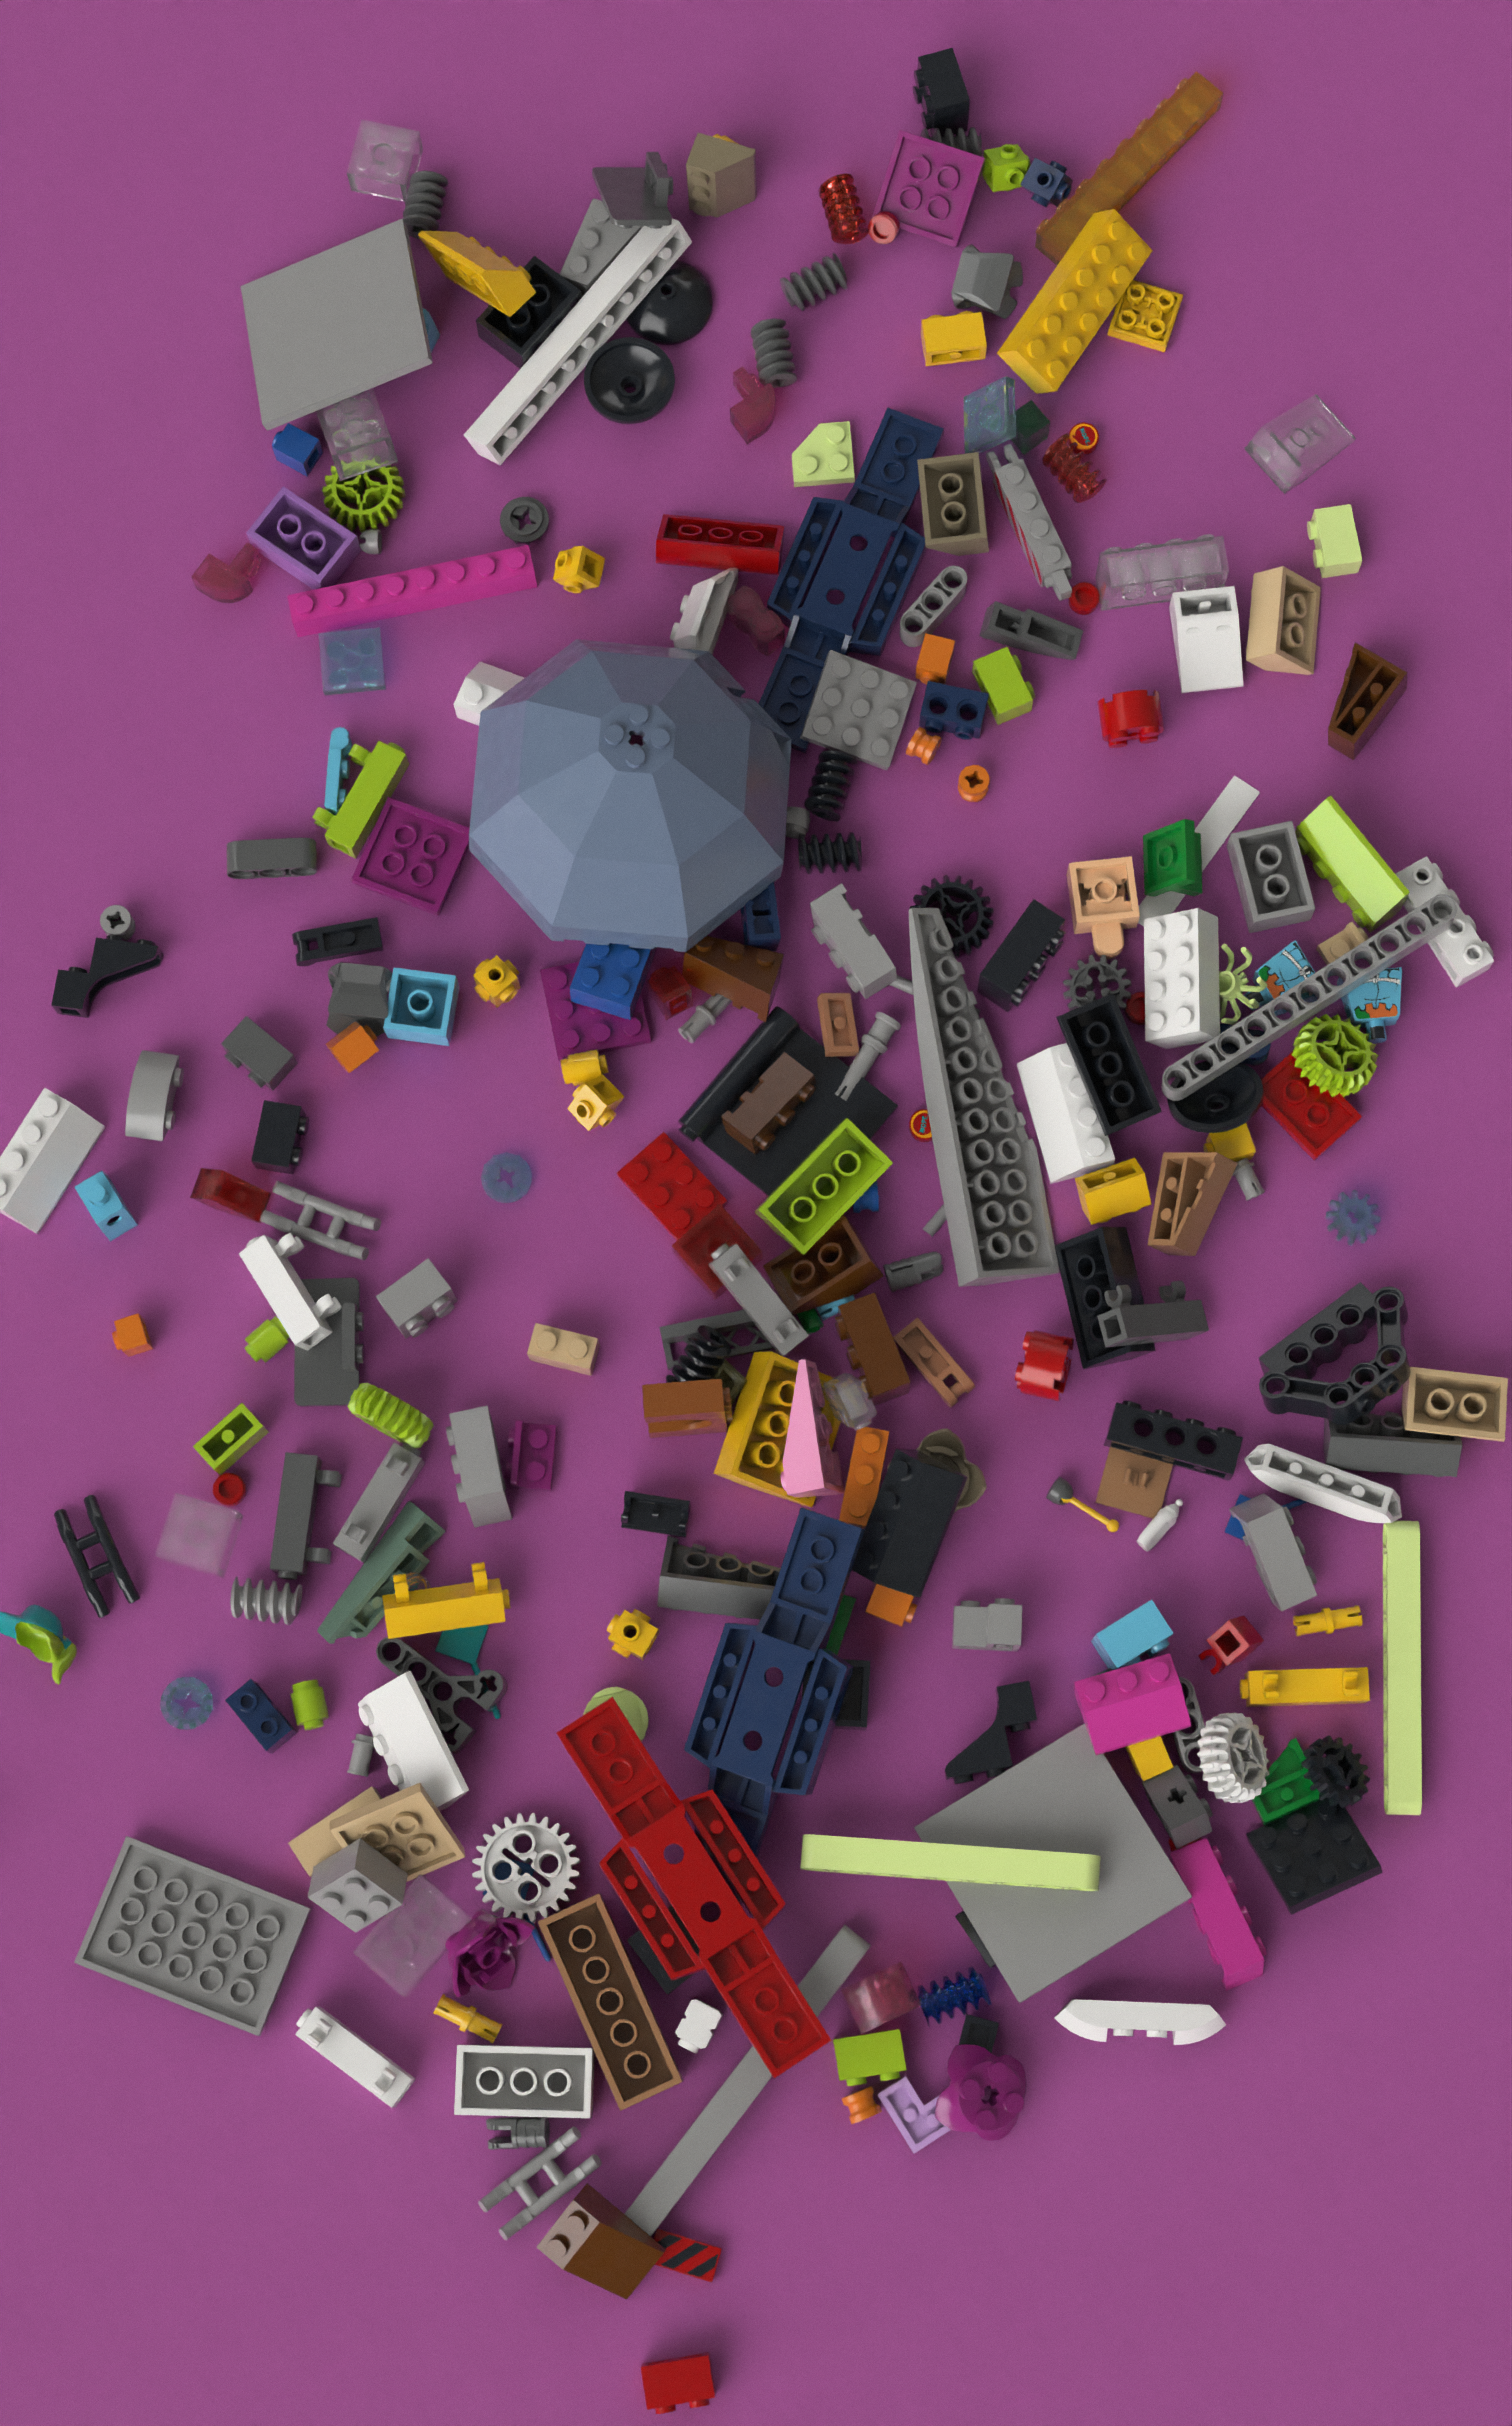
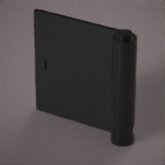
M775 1006L769 1013L766 1023L762 1022L678 1122L682 1126L679 1131L691 1142H694L696 1139L769 1197L844 1119L848 1118L871 1140L897 1109L898 1105L863 1077L856 1084L847 1101L841 1098L847 1086L843 1088L839 1096H836L835 1092L841 1086L850 1067L837 1057H825L824 1047L800 1029L799 1024L791 1015L782 1008ZM785 1052L814 1074L816 1090L808 1101L803 1102L801 1100L794 1109L796 1114L790 1123L785 1127L781 1125L774 1133L776 1136L770 1147L765 1151L761 1149L755 1155L726 1133L721 1116L727 1110L733 1114L743 1103L740 1097L746 1091L751 1093L759 1084L761 1075Z

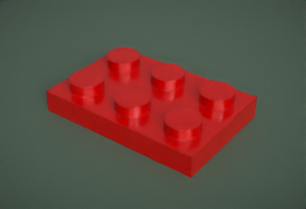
M1292 1051L1261 1079L1264 1090L1261 1106L1315 1161L1360 1121L1362 1116L1340 1093L1332 1097L1328 1090L1320 1094V1089L1317 1085L1309 1087L1310 1080L1307 1077L1300 1078L1302 1069L1294 1067L1297 1059L1292 1056Z
M665 1132L661 1133L616 1173L618 1178L680 1245L728 1203L727 1199Z

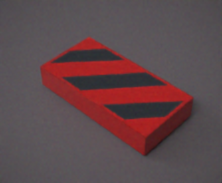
M657 2228L654 2240L664 2247L666 2251L655 2265L711 2283L713 2282L722 2248Z

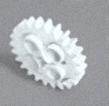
M518 1813L517 1823L514 1824L508 1817H505V1828L503 1829L493 1824L492 1826L496 1834L493 1837L483 1834L484 1839L488 1842L487 1846H476V1849L483 1856L482 1858L472 1860L474 1864L481 1866V1870L472 1873V1876L483 1881L475 1887L477 1891H487L482 1901L488 1903L494 1900L495 1903L492 1906V1911L496 1913L503 1907V1917H510L514 1912L516 1913V1918L523 1920L524 1914H528L532 1923L536 1921V1913L540 1912L544 1918H547V1909L550 1907L560 1912L557 1902L561 1899L569 1903L570 1899L565 1894L566 1890L577 1889L570 1882V1879L580 1877L579 1872L572 1870V1866L579 1864L580 1859L570 1857V1854L577 1847L576 1845H565L571 1837L569 1833L558 1836L561 1825L557 1823L551 1829L548 1828L549 1818L546 1816L539 1824L537 1823L535 1813L531 1814L528 1822H525L522 1814ZM519 1837H531L532 1847L528 1852L519 1853L516 1851L515 1843ZM508 1849L524 1863H529L532 1860L531 1867L550 1882V1886L545 1887L528 1873L520 1876L521 1868L503 1854V1850ZM548 1856H554L558 1859L557 1870L553 1873H544L541 1869L543 1859ZM501 1863H509L512 1868L511 1875L505 1880H498L495 1877V1869ZM527 1883H534L538 1888L537 1896L530 1901L522 1899V1887Z

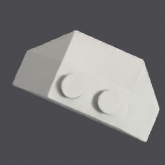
M729 568L693 585L689 596L684 595L680 607V613H683L680 623H674L670 635V640L674 642V648L709 651L713 654L738 583V569Z

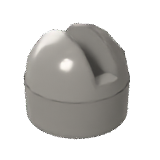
M370 529L364 531L359 538L366 540V543L359 544L362 551L368 554H381V530Z

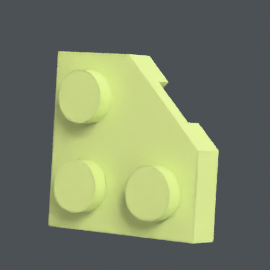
M850 421L818 424L792 453L794 487L855 483Z

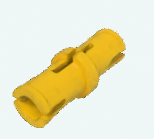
M1359 1605L1330 1610L1328 1607L1322 1608L1321 1612L1293 1616V1625L1297 1627L1295 1629L1297 1637L1323 1631L1326 1634L1334 1633L1335 1629L1362 1626L1363 1621L1362 1615H1359L1361 1613Z
M445 1994L441 1996L433 2014H437L459 2025V2030L463 2032L468 2030L490 2041L492 2044L503 2025L476 2012V2007L471 2005L468 2008L447 1997Z

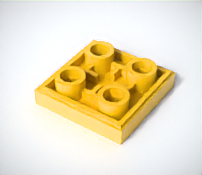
M1132 280L1117 302L1107 335L1165 352L1183 294Z

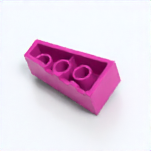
M1204 1838L1171 1852L1170 1862L1192 1895V1898L1187 1903L1193 1904L1195 1908L1192 1912L1199 1931L1203 1935L1207 1934L1209 1938L1206 1942L1213 1963L1221 1964L1224 1970V1979L1221 1981L1225 1990L1228 1991L1263 1976V1956L1267 1955L1261 1938L1259 1936L1254 1938L1249 1929V1926L1252 1925L1251 1917L1246 1907H1239L1234 1895L1238 1894L1232 1877L1230 1875L1225 1877L1220 1865L1224 1864L1217 1846L1211 1847L1207 1838Z

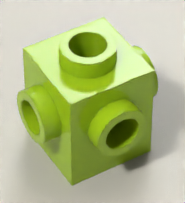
M1005 144L1001 147L984 150L983 157L986 160L982 177L992 192L1011 191L1022 187L1020 184L1031 163L1028 155L1023 153L1018 144Z

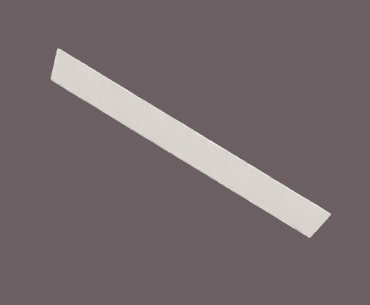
M1235 775L1195 829L1196 833L1201 834L1202 872L1260 793ZM1169 891L1156 897L1146 896L1139 905L1140 918L1138 923L1144 927V919L1173 913L1186 894Z

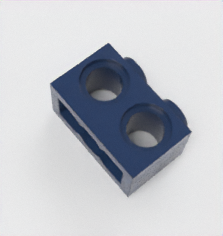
M928 681L920 712L919 726L932 733H942V731L954 733L956 737L964 740L979 739L989 694ZM935 705H940L944 707L946 711L941 714L933 713L930 710V708ZM964 712H972L976 718L965 720L960 715Z
M773 881L759 895L749 900L740 909L744 944L777 951L781 934Z
M252 1679L225 1700L265 1751L271 1754L298 1733L260 1685Z

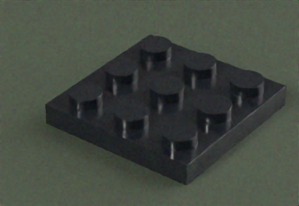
M1327 1797L1322 1801L1318 1800L1246 1834L1250 1846L1291 1915L1383 1873L1381 1864L1346 1808H1341L1339 1803L1331 1807Z

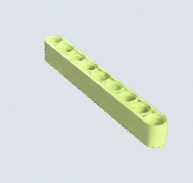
M1396 1520L1392 1523L1383 1524L1385 1814L1420 1816L1422 1808L1419 1521Z
M804 1834L802 1838L800 1869L846 1874L1099 1891L1101 1856Z

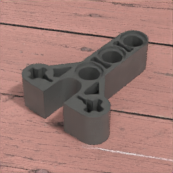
M383 1638L376 1647L378 1660L398 1676L412 1670L416 1664L423 1663L426 1666L427 1672L425 1677L420 1681H416L422 1695L430 1701L433 1717L442 1736L446 1732L453 1733L456 1731L454 1734V1738L457 1740L456 1744H447L451 1754L462 1751L477 1732L459 1717L457 1712L459 1703L464 1699L470 1698L485 1710L492 1712L507 1691L506 1679L502 1674L494 1670H484L478 1675L449 1676L405 1641L398 1638ZM394 1643L398 1644L401 1649L399 1658L389 1661L386 1658L387 1647ZM496 1678L494 1684L498 1687L495 1692L489 1690L485 1694L484 1691L487 1687L483 1684L484 1681ZM449 1683L452 1687V1695L448 1700L440 1701L437 1697V1689L441 1684Z

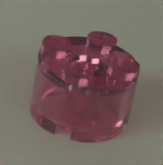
M902 1962L896 1963L841 1989L861 2034L921 2006Z

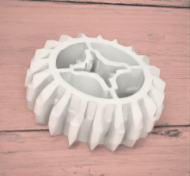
M1235 1712L1218 1714V1716L1206 1721L1205 1728L1201 1729L1202 1738L1198 1740L1200 1752L1197 1755L1201 1760L1199 1768H1202L1204 1773L1202 1779L1208 1781V1790L1213 1791L1216 1799H1222L1224 1803L1248 1802L1254 1799L1255 1796L1261 1795L1262 1788L1266 1786L1265 1777L1269 1775L1266 1766L1270 1761L1266 1758L1268 1748L1264 1747V1736L1259 1735L1258 1725H1253L1251 1717H1245L1243 1713L1237 1714Z

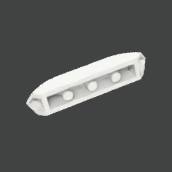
M1272 1444L1258 1445L1244 1458L1249 1470L1259 1480L1287 1495L1361 1521L1392 1523L1402 1518L1400 1497L1390 1487Z
M1072 1999L1054 2017L1069 2031L1086 2039L1106 2042L1107 2030L1111 2028L1113 2029L1114 2036H1133V2029L1147 2030V2037L1167 2038V2031H1172L1173 2044L1184 2045L1204 2040L1226 2026L1220 2015L1210 2005Z

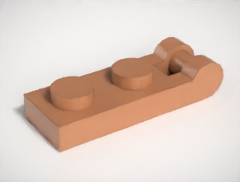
M918 1317L893 1337L896 1345L950 1408L958 1402L957 1398L964 1392L969 1393L975 1388L972 1380ZM952 1375L957 1382L948 1388L943 1381Z

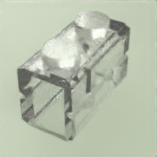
M845 1372L823 1383L822 1391L827 1401L830 1402L829 1406L836 1419L847 1427L854 1428V1430L862 1429L872 1423L871 1418L875 1417L877 1411L872 1400L868 1398L869 1394L861 1380Z

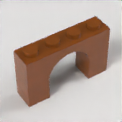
M722 1379L642 1385L644 1419L648 1423L650 1438L727 1432V1423L733 1421L729 1387L723 1388Z

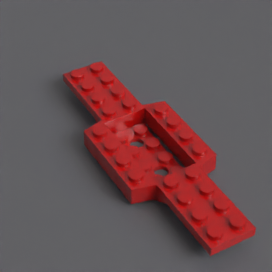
M613 1697L558 1731L556 1734L622 1837L599 1862V1866L671 1981L706 1970L774 2079L831 2042L832 2040L763 1932L784 1909L786 1903L713 1789L679 1800ZM685 1813L693 1823L694 1827L700 1834L701 1838L707 1845L708 1849L714 1856L715 1860L721 1867L722 1871L728 1878L736 1893L744 1903L752 1918H749L745 1913L744 1909L738 1902L737 1898L731 1891L730 1887L724 1880L723 1876L721 1875L716 1865L710 1858L709 1854L703 1847L702 1843L696 1836L695 1832L689 1825L688 1821L685 1818ZM676 1844L683 1849L684 1857L681 1862L670 1864L665 1860L664 1851L669 1845ZM630 1848H635L700 1949L699 1956L695 1953ZM714 1902L720 1907L721 1913L716 1921L708 1922L701 1917L700 1910L705 1903Z

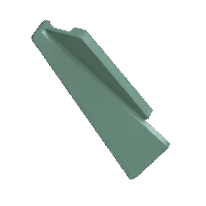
M411 1501L407 1502L319 1626L317 1632L330 1644L335 1643V1640L347 1636H352L355 1639L366 1637L385 1615L382 1595L395 1593L393 1575L405 1573L406 1576L409 1574L419 1575L430 1562L422 1553L445 1533V1530ZM416 1577L407 1580L408 1587L415 1580Z

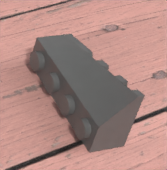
M1386 1411L1384 1416L1372 1413L1361 1415L1353 1422L1345 1425L1335 1424L1330 1419L1324 1418L1323 1451L1325 1464L1340 1470L1457 1477L1462 1440L1459 1436L1405 1430L1403 1417L1399 1416V1413Z
M667 1537L660 1572L657 1607L761 1620L770 1603L781 1568L757 1561H752L750 1564L742 1563L737 1558V1555L725 1552L723 1556H718L706 1552L705 1546L694 1543L692 1548L678 1544L679 1539Z

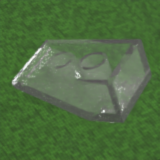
M1315 394L1263 425L1244 450L1285 494L1303 483L1353 443L1356 438L1318 395Z

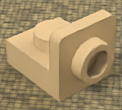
M1350 922L1343 931L1319 944L1316 950L1326 965H1328L1369 938L1361 927L1357 928L1353 922Z

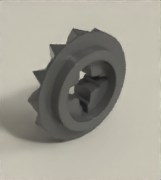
M515 498L508 502L501 512V528L505 536L512 539L516 544L524 542L529 545L531 541L540 540L543 533L548 530V512L545 506L534 498ZM529 512V519L533 524H526L520 530L518 518L524 519L525 515L527 516Z

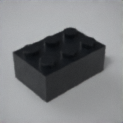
M536 256L524 266V269L532 278L529 282L536 293L511 317L489 305L475 320L479 338L520 369L582 298L581 291Z
M1033 899L980 973L977 992L1006 1012H1009L1013 1005L1019 1007L1028 994L1027 988L1030 985V981H1038L1046 969L1044 965L1048 960V956L1055 957L1064 943L1062 939L1066 934L1063 931L1065 919Z

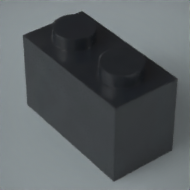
M264 1100L251 1160L256 1169L293 1175L295 1166H300L303 1148L299 1147L301 1135L306 1136L309 1126V1117H305L306 1113L302 1106Z

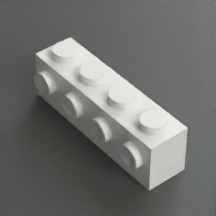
M1426 856L1397 872L1396 876L1410 892L1403 904L1408 913L1440 894L1449 895L1456 901L1457 913L1452 926L1427 942L1456 988L1489 970L1494 962L1493 951L1486 941L1482 942L1477 935V928L1473 919L1469 915H1465L1459 907L1460 901L1457 894L1452 889L1448 890L1442 880L1443 874L1438 865L1431 863ZM1437 908L1433 910L1438 917L1445 918L1449 916L1445 909ZM1417 926L1420 932L1423 933L1422 929Z

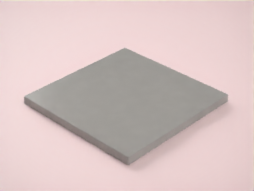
M403 219L241 286L262 425L267 431L433 363L408 228Z
M1085 1723L914 1827L922 1842L1101 1856L1099 1891L946 1881L1019 2004L1192 1898V1895L1104 1754L1095 1755Z

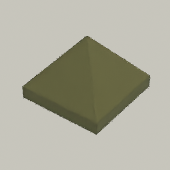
M725 1359L723 1365L718 1368L715 1377L712 1378L722 1379L723 1388L729 1387L731 1404L735 1402L747 1381Z

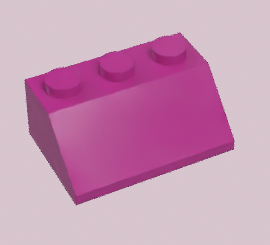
M1170 1653L1074 1682L1075 1697L1096 1756L1191 1727L1181 1683Z

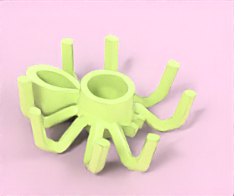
M1224 943L1221 948L1228 955V966L1225 971H1219L1220 1019L1225 1016L1227 1001H1230L1235 1016L1233 1019L1223 1018L1221 1023L1234 1025L1241 1016L1235 998L1239 999L1249 1008L1257 1009L1259 1008V1003L1255 999L1249 1000L1242 993L1243 991L1261 992L1267 987V983L1261 977H1258L1256 981L1260 986L1246 985L1249 980L1245 978L1246 975L1242 971L1250 966L1253 958L1252 953L1246 947L1241 948L1246 961L1231 973L1234 965V953Z

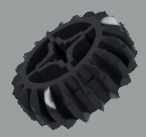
M945 875L943 876V884H940L937 879L933 878L931 880L932 889L923 885L921 887L922 895H914L913 902L916 905L910 906V909L929 908L934 901L938 900L939 910L947 930L953 936L951 938L954 944L951 948L955 959H958L960 950H963L969 956L972 953L971 945L980 949L982 947L981 939L987 940L990 933L987 929L992 928L994 922L989 917L993 916L994 910L991 907H986L990 904L989 896L981 897L983 893L981 886L972 890V879H969L964 885L961 884L960 875L956 876L955 882H950L949 876ZM949 896L959 897L965 901L956 903ZM946 912L950 913L952 917L957 916L956 923L950 917L946 918ZM975 912L977 923L969 933L965 934L963 921L969 919L970 914Z

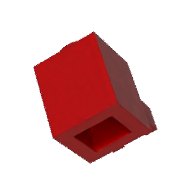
M1244 1615L1228 1620L1206 1641L1212 1648L1204 1650L1198 1657L1201 1661L1208 1659L1211 1655L1216 1659L1215 1667L1209 1670L1214 1676L1219 1674L1225 1666L1244 1660L1264 1642V1639Z

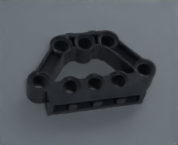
M1359 1282L1261 1355L1259 1362L1264 1376L1260 1379L1259 1390L1267 1410L1277 1415L1291 1412L1328 1418L1335 1424L1345 1425L1353 1422L1361 1415L1370 1413L1375 1405L1386 1396L1395 1394L1401 1385L1409 1379L1411 1373L1404 1339V1325L1408 1320V1311L1402 1292L1395 1287L1388 1286L1372 1294ZM1377 1323L1378 1350L1372 1361L1355 1365L1351 1369L1350 1377L1343 1382L1328 1383L1311 1380L1316 1375L1317 1368L1320 1365L1338 1360L1342 1355L1344 1347L1348 1344H1357L1367 1337L1368 1329ZM1299 1360H1305L1301 1363H1296ZM1394 1362L1397 1363V1364L1392 1365V1366H1387V1365L1390 1364V1363H1394ZM1365 1382H1371L1368 1385H1362ZM1276 1391H1282L1279 1394H1273ZM1339 1401H1346L1343 1404H1336Z

